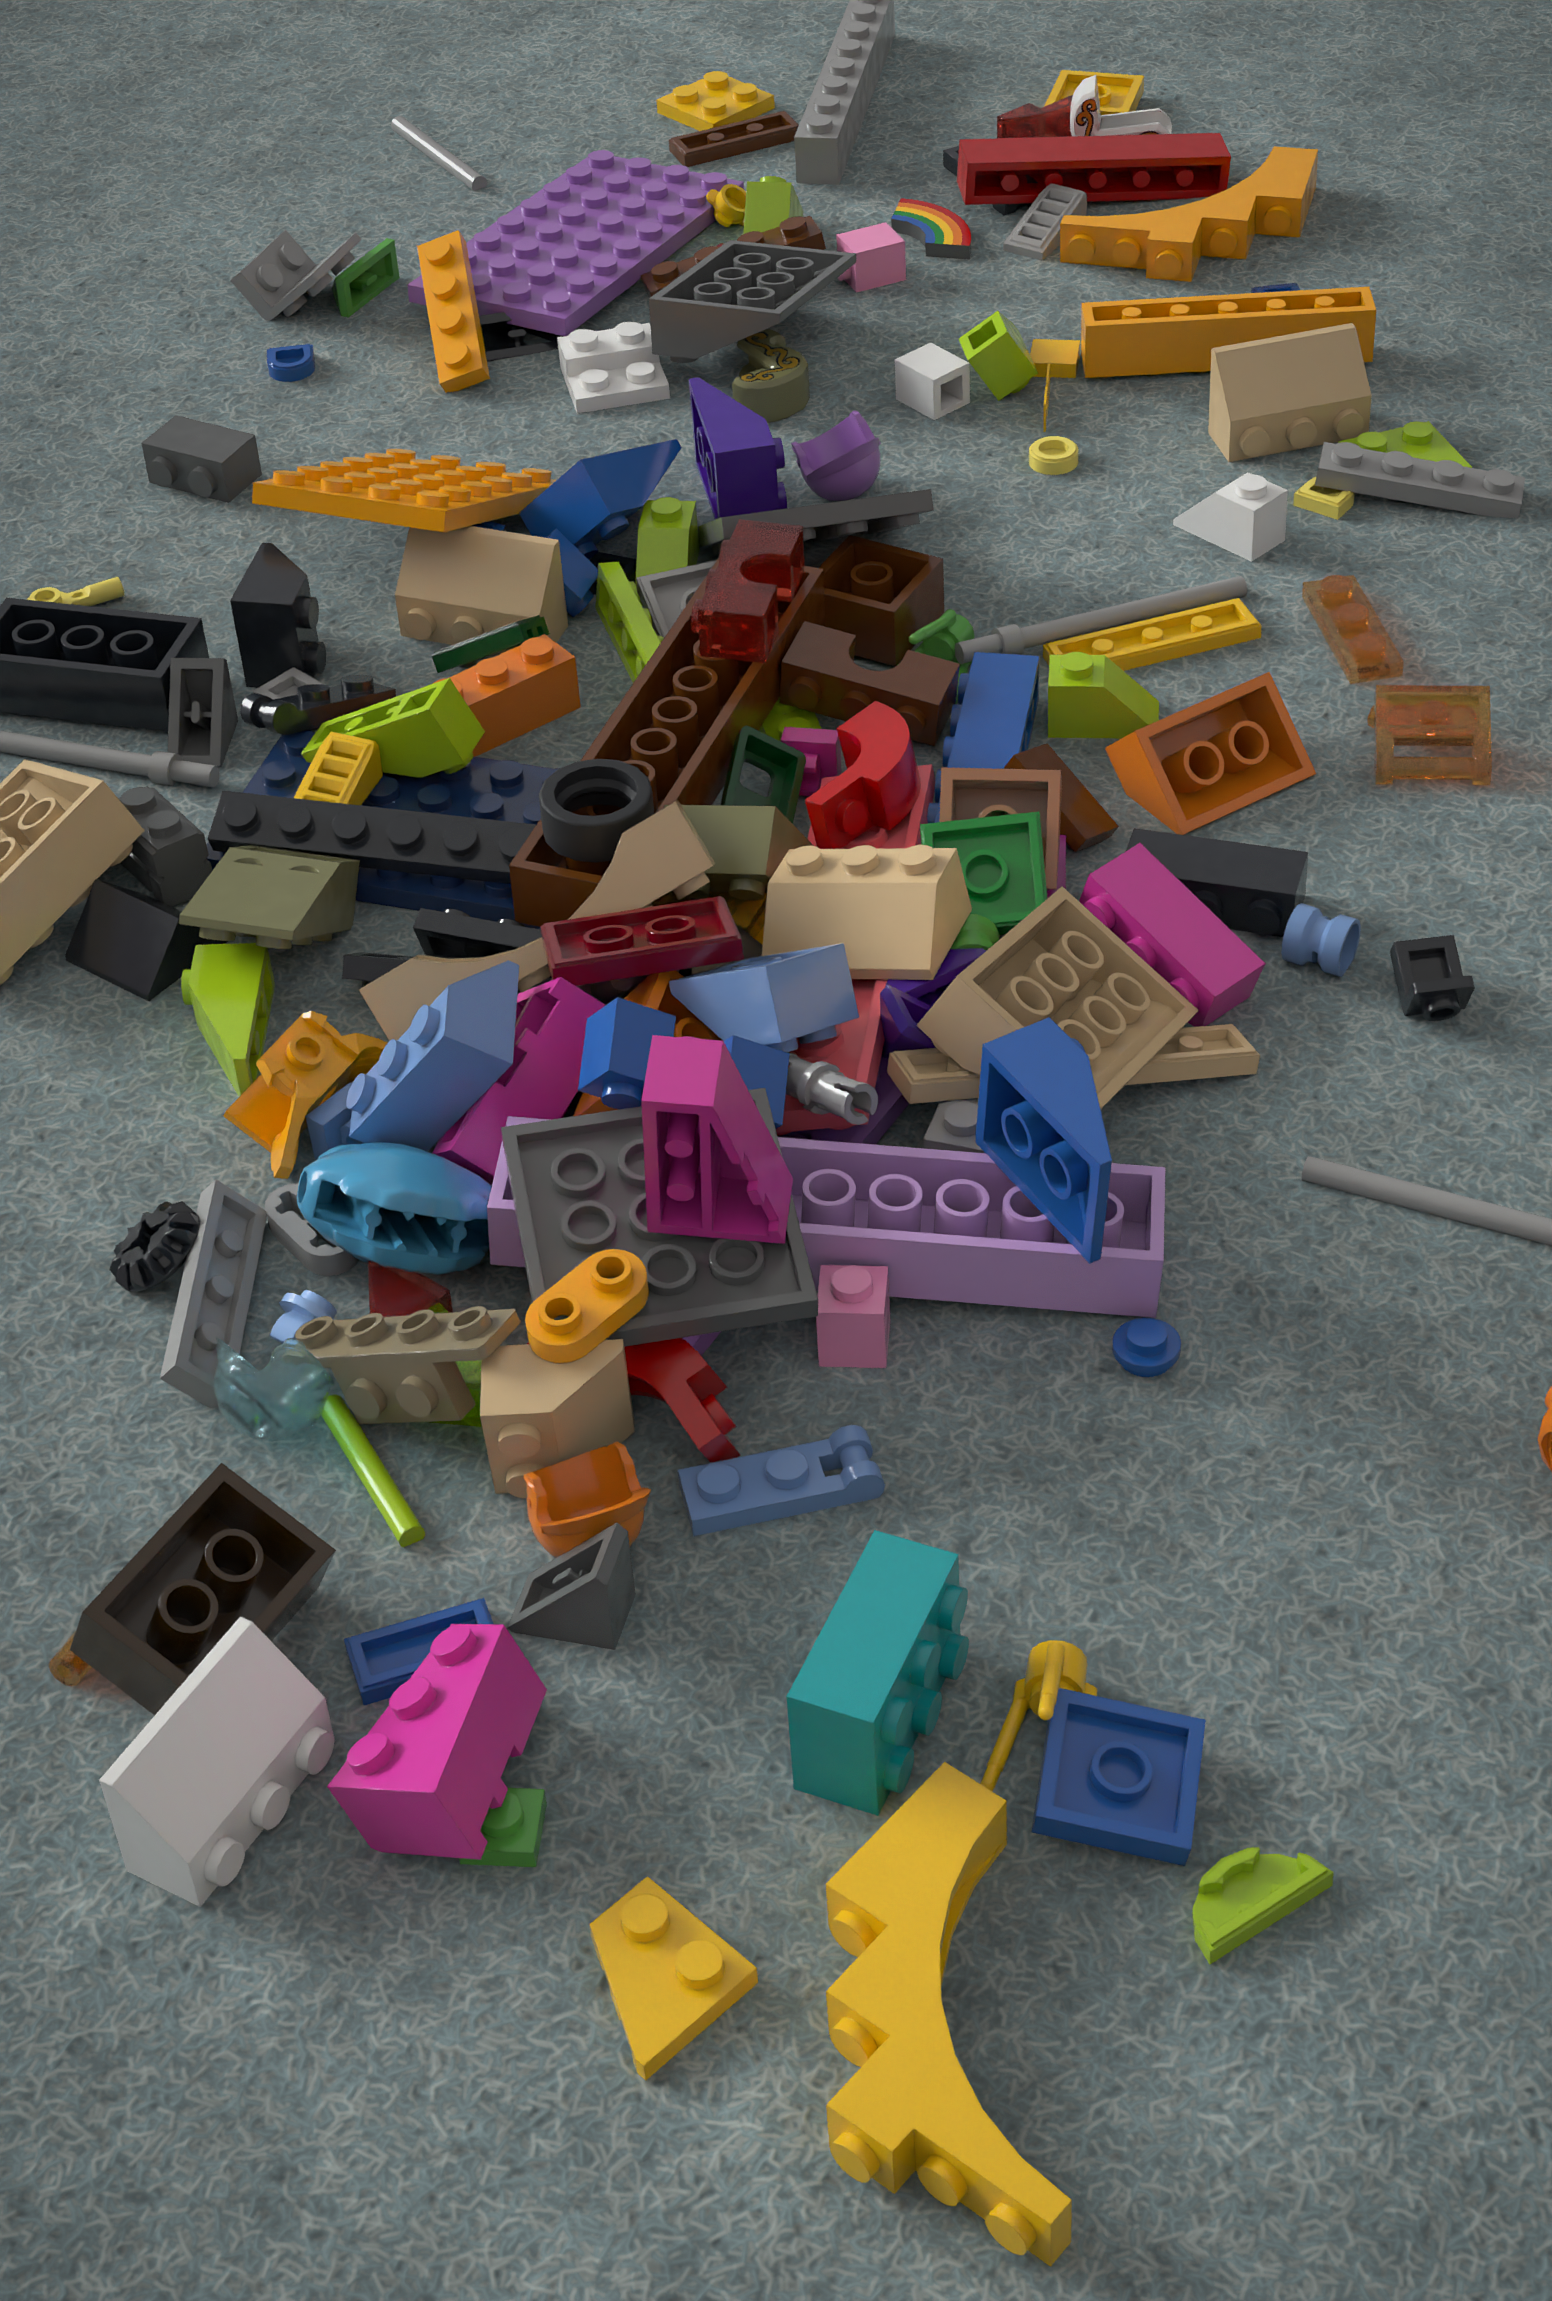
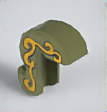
M765 329L739 340L737 347L748 354L749 363L743 366L739 377L735 378L732 383L733 399L765 418L767 423L788 418L803 410L810 399L808 363L804 355L790 347H786L785 337L771 329Z

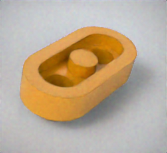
M608 1249L597 1252L584 1260L533 1301L525 1317L528 1342L532 1351L540 1358L553 1363L576 1361L591 1352L635 1316L645 1306L649 1295L647 1271L640 1258L633 1253L620 1249ZM560 1315L569 1316L563 1320H554Z

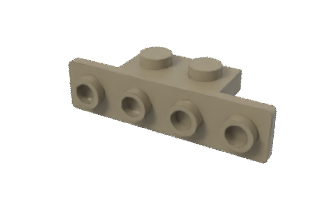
M483 1306L471 1307L462 1312L434 1314L432 1310H421L407 1316L383 1317L380 1313H371L358 1319L333 1320L329 1316H323L301 1326L295 1333L296 1340L279 1355L278 1359L284 1370L331 1368L345 1396L346 1403L352 1410L358 1424L462 1420L476 1403L461 1375L456 1361H475L488 1358L515 1330L521 1321L515 1309L487 1310Z

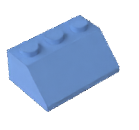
M508 960L450 984L430 1006L423 1005L420 1007L408 1030L398 1040H390L384 1047L379 1061L367 1074L360 1073L353 1081L346 1101L347 1108L352 1110L349 1137L363 1143L384 1142L404 1144L428 1152L513 1064L519 979L518 964Z

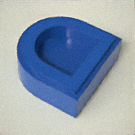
M305 344L267 349V365L270 377L282 382H293L309 377L315 371L313 345Z

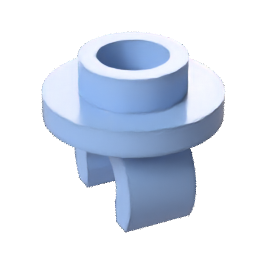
M304 1290L301 1296L294 1293H286L280 1301V1306L285 1313L274 1324L270 1336L272 1339L285 1345L282 1350L284 1352L296 1340L295 1333L301 1326L323 1316H329L335 1320L334 1317L337 1314V1310L329 1301L312 1291Z

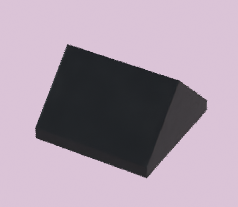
M95 879L66 951L65 958L66 961L138 997L151 1001L180 979L183 970L191 969L196 945L225 944L228 941L199 937L200 927L179 924V917L182 911L164 904L149 895Z

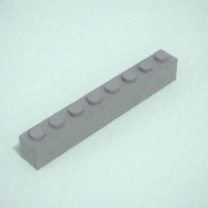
M894 0L849 1L794 136L797 183L840 184L895 37Z

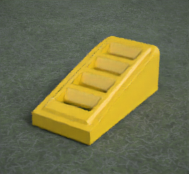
M330 732L319 747L294 798L362 805L383 776L379 745L374 740Z

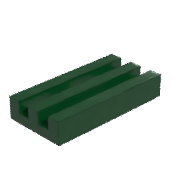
M540 615L437 650L431 656L437 673L519 646L530 638L539 637L544 634L549 635L550 633L544 616L540 617Z

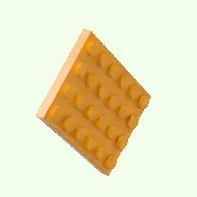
M386 449V454L365 453V458L344 457L343 462H320V467L298 466L297 471H273L272 479L253 482L252 504L448 532L519 514L521 510L556 480L551 479V471L544 469L523 468L522 473H506V465L502 463L476 462V467L460 466L461 458L454 456L432 455L431 460L415 459V451Z

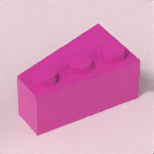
M1141 843L1089 874L1079 902L1199 1010L1188 1022L1194 1027L1207 1026L1251 996L1266 963Z
M562 977L519 993L517 995L513 1064L440 1138L432 1154L445 1158L479 1175L492 1185L502 1144L501 1127L506 1126L508 1116L551 1120L564 1118L570 1102L578 1092L587 1018L606 1005Z
M451 1624L449 1628L441 1632L431 1644L430 1653L411 1678L395 1690L389 1700V1706L368 1734L351 1747L347 1754V1761L327 1786L370 1848L380 1852L481 1860L488 1841L480 1830L489 1807L493 1809L502 1806L508 1788L502 1781L501 1776L509 1756L512 1758L522 1755L547 1691L504 1624Z

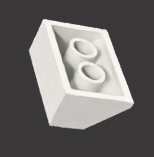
M239 1617L99 1779L127 1872L199 1907L202 1906L218 1885L224 1887L233 1881L241 1869L245 1851L263 1829L271 1830L280 1823L288 1809L290 1796L308 1774L315 1775L326 1766L334 1748L335 1739L325 1697L250 1620Z

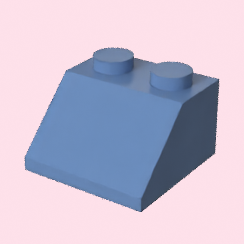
M844 943L747 958L669 981L671 994L723 1041L735 1035L784 1052H790L798 1049L796 1039L798 1037L800 1044L833 1038L837 1036L835 1025L859 1018Z

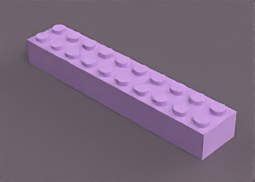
M508 1116L506 1126L551 1119ZM778 1137L783 1160L793 1178L791 1193L816 1291H818L821 1265L888 1266L889 1297L1156 1318L1164 1262L1165 1167L1112 1163L1101 1259L1089 1264L1081 1253L1069 1243L986 1153ZM502 1142L487 1205L490 1264L525 1267Z

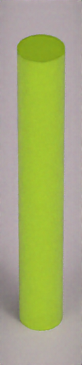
M337 1394L325 1397L318 1406L319 1413L400 1546L404 1548L423 1540L425 1530L344 1399Z

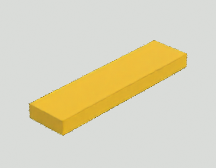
M1240 598L1046 643L1043 645V658L1049 665L1050 655H1065L1071 652L1105 655L1123 671L1259 639L1261 638L1262 625Z

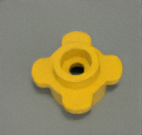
M734 184L724 185L720 192L711 189L707 193L706 199L714 208L713 214L717 222L724 227H730L731 224L744 226L746 191Z

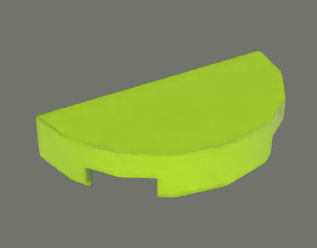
M1252 1847L1221 1858L1202 1876L1199 1883L1198 1895L1192 1908L1195 1942L1208 1963H1214L1333 1886L1334 1872L1310 1855L1300 1852L1297 1854L1296 1859L1282 1854H1260L1259 1847Z

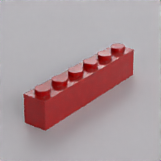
M1220 133L959 139L957 183L965 205L1033 203L1049 184L1084 191L1087 195V202L1210 197L1227 190L1231 155ZM1026 175L1031 176L1038 183H1027Z

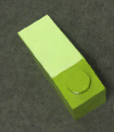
M448 678L323 722L301 755L306 762L311 763L329 733L336 732L377 742L380 749L383 773L422 778L443 770L446 774H451L465 767L473 759L472 751L485 731L451 679Z
M256 943L196 945L191 969H185L182 972L181 991L183 1002L185 1005H193L199 1030L236 1094L240 1097L259 1077L260 1072L256 1063L263 1055L275 989L269 951L267 947L257 946Z

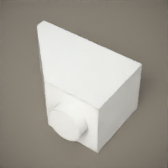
M1247 472L1173 519V525L1252 562L1285 541L1288 490L1268 482L1262 476Z

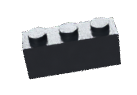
M1136 828L1133 829L1126 848L1127 851L1141 843L1230 930L1251 932L1263 936L1284 937V932L1293 910L1300 903L1303 904L1305 899L1308 852Z

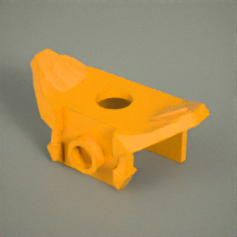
M313 1011L303 1013L258 1059L256 1066L261 1075L225 1111L223 1116L271 1153V1169L274 1178L288 1179L296 1164L300 1134L308 1127L305 1116L345 1085L353 1082L360 1073L367 1074L379 1061L381 1053L388 1042L360 1033L341 1036L327 1022L326 1015Z

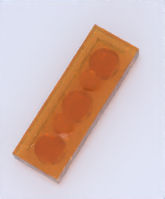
M1331 575L1322 580L1303 582L1302 598L1350 684L1403 676L1404 661L1354 575Z

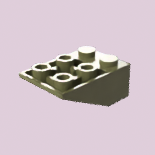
M251 845L230 847L180 914L179 924L200 927L199 937L235 941L236 936L256 937V945L267 948L292 949V944L312 945L313 940L332 941L333 933L351 930L353 926L360 860Z

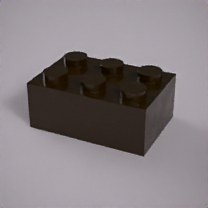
M221 1463L82 1612L70 1651L155 1716L240 1616L252 1621L272 1641L319 1588L336 1550Z

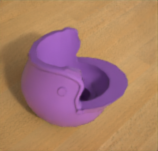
M858 411L851 412L839 424L814 439L802 443H797L796 441L791 443L792 450L797 458V465L806 484L817 495L829 501L839 502L858 498L872 487L879 474L881 465L879 445L881 443L879 437L875 438L866 420Z

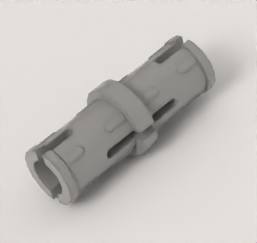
M790 1053L786 1095L798 1099L800 1103L804 1104L803 1107L806 1110L821 1115L832 1113L856 1125L864 1124L868 1119L864 1114L854 1111L855 1108L874 1115L878 1105V1095L870 1084L845 1077L843 1073L838 1072L840 1069L831 1063L823 1061L811 1063Z

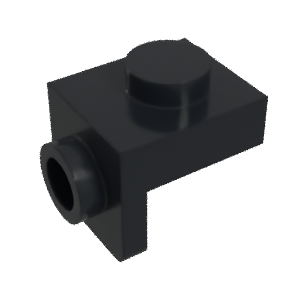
M1454 935L1396 941L1393 943L1390 956L1401 1007L1405 1016L1423 1014L1425 1020L1441 1021L1456 1016L1462 1009L1466 1008L1475 986L1472 976H1463Z

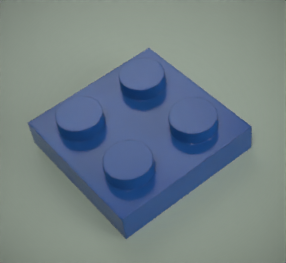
M1059 1688L1053 1716L1047 1723L1031 1833L1185 1866L1192 1847L1206 1720Z

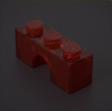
M739 519L730 540H723L719 564L716 570L710 569L708 572L705 594L702 600L696 599L692 608L691 629L693 633H699L700 656L766 663L779 633L777 600L792 602L804 575L803 526Z

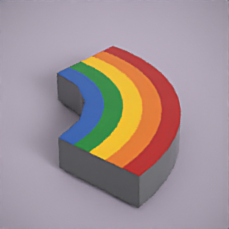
M900 199L891 218V228L896 233L909 235L920 240L926 248V256L970 259L971 232L961 217L944 207L913 199Z

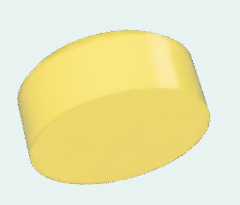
M1048 436L1038 439L1029 447V465L1033 470L1042 474L1059 475L1068 473L1078 465V446L1072 440L1060 436Z

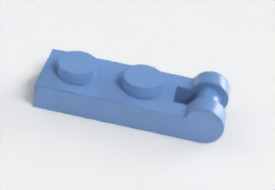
M847 1425L837 1429L826 1440L679 1469V1486L693 1536L879 1498L884 1492L885 1484L879 1466L875 1462L869 1461L872 1457L873 1449L867 1431L861 1426ZM843 1468L840 1474L827 1477L824 1475V1471Z

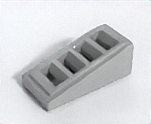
M1049 184L1038 195L1004 241L1003 251L1044 260L1060 246V223L1063 216H1087L1086 193L1069 187Z

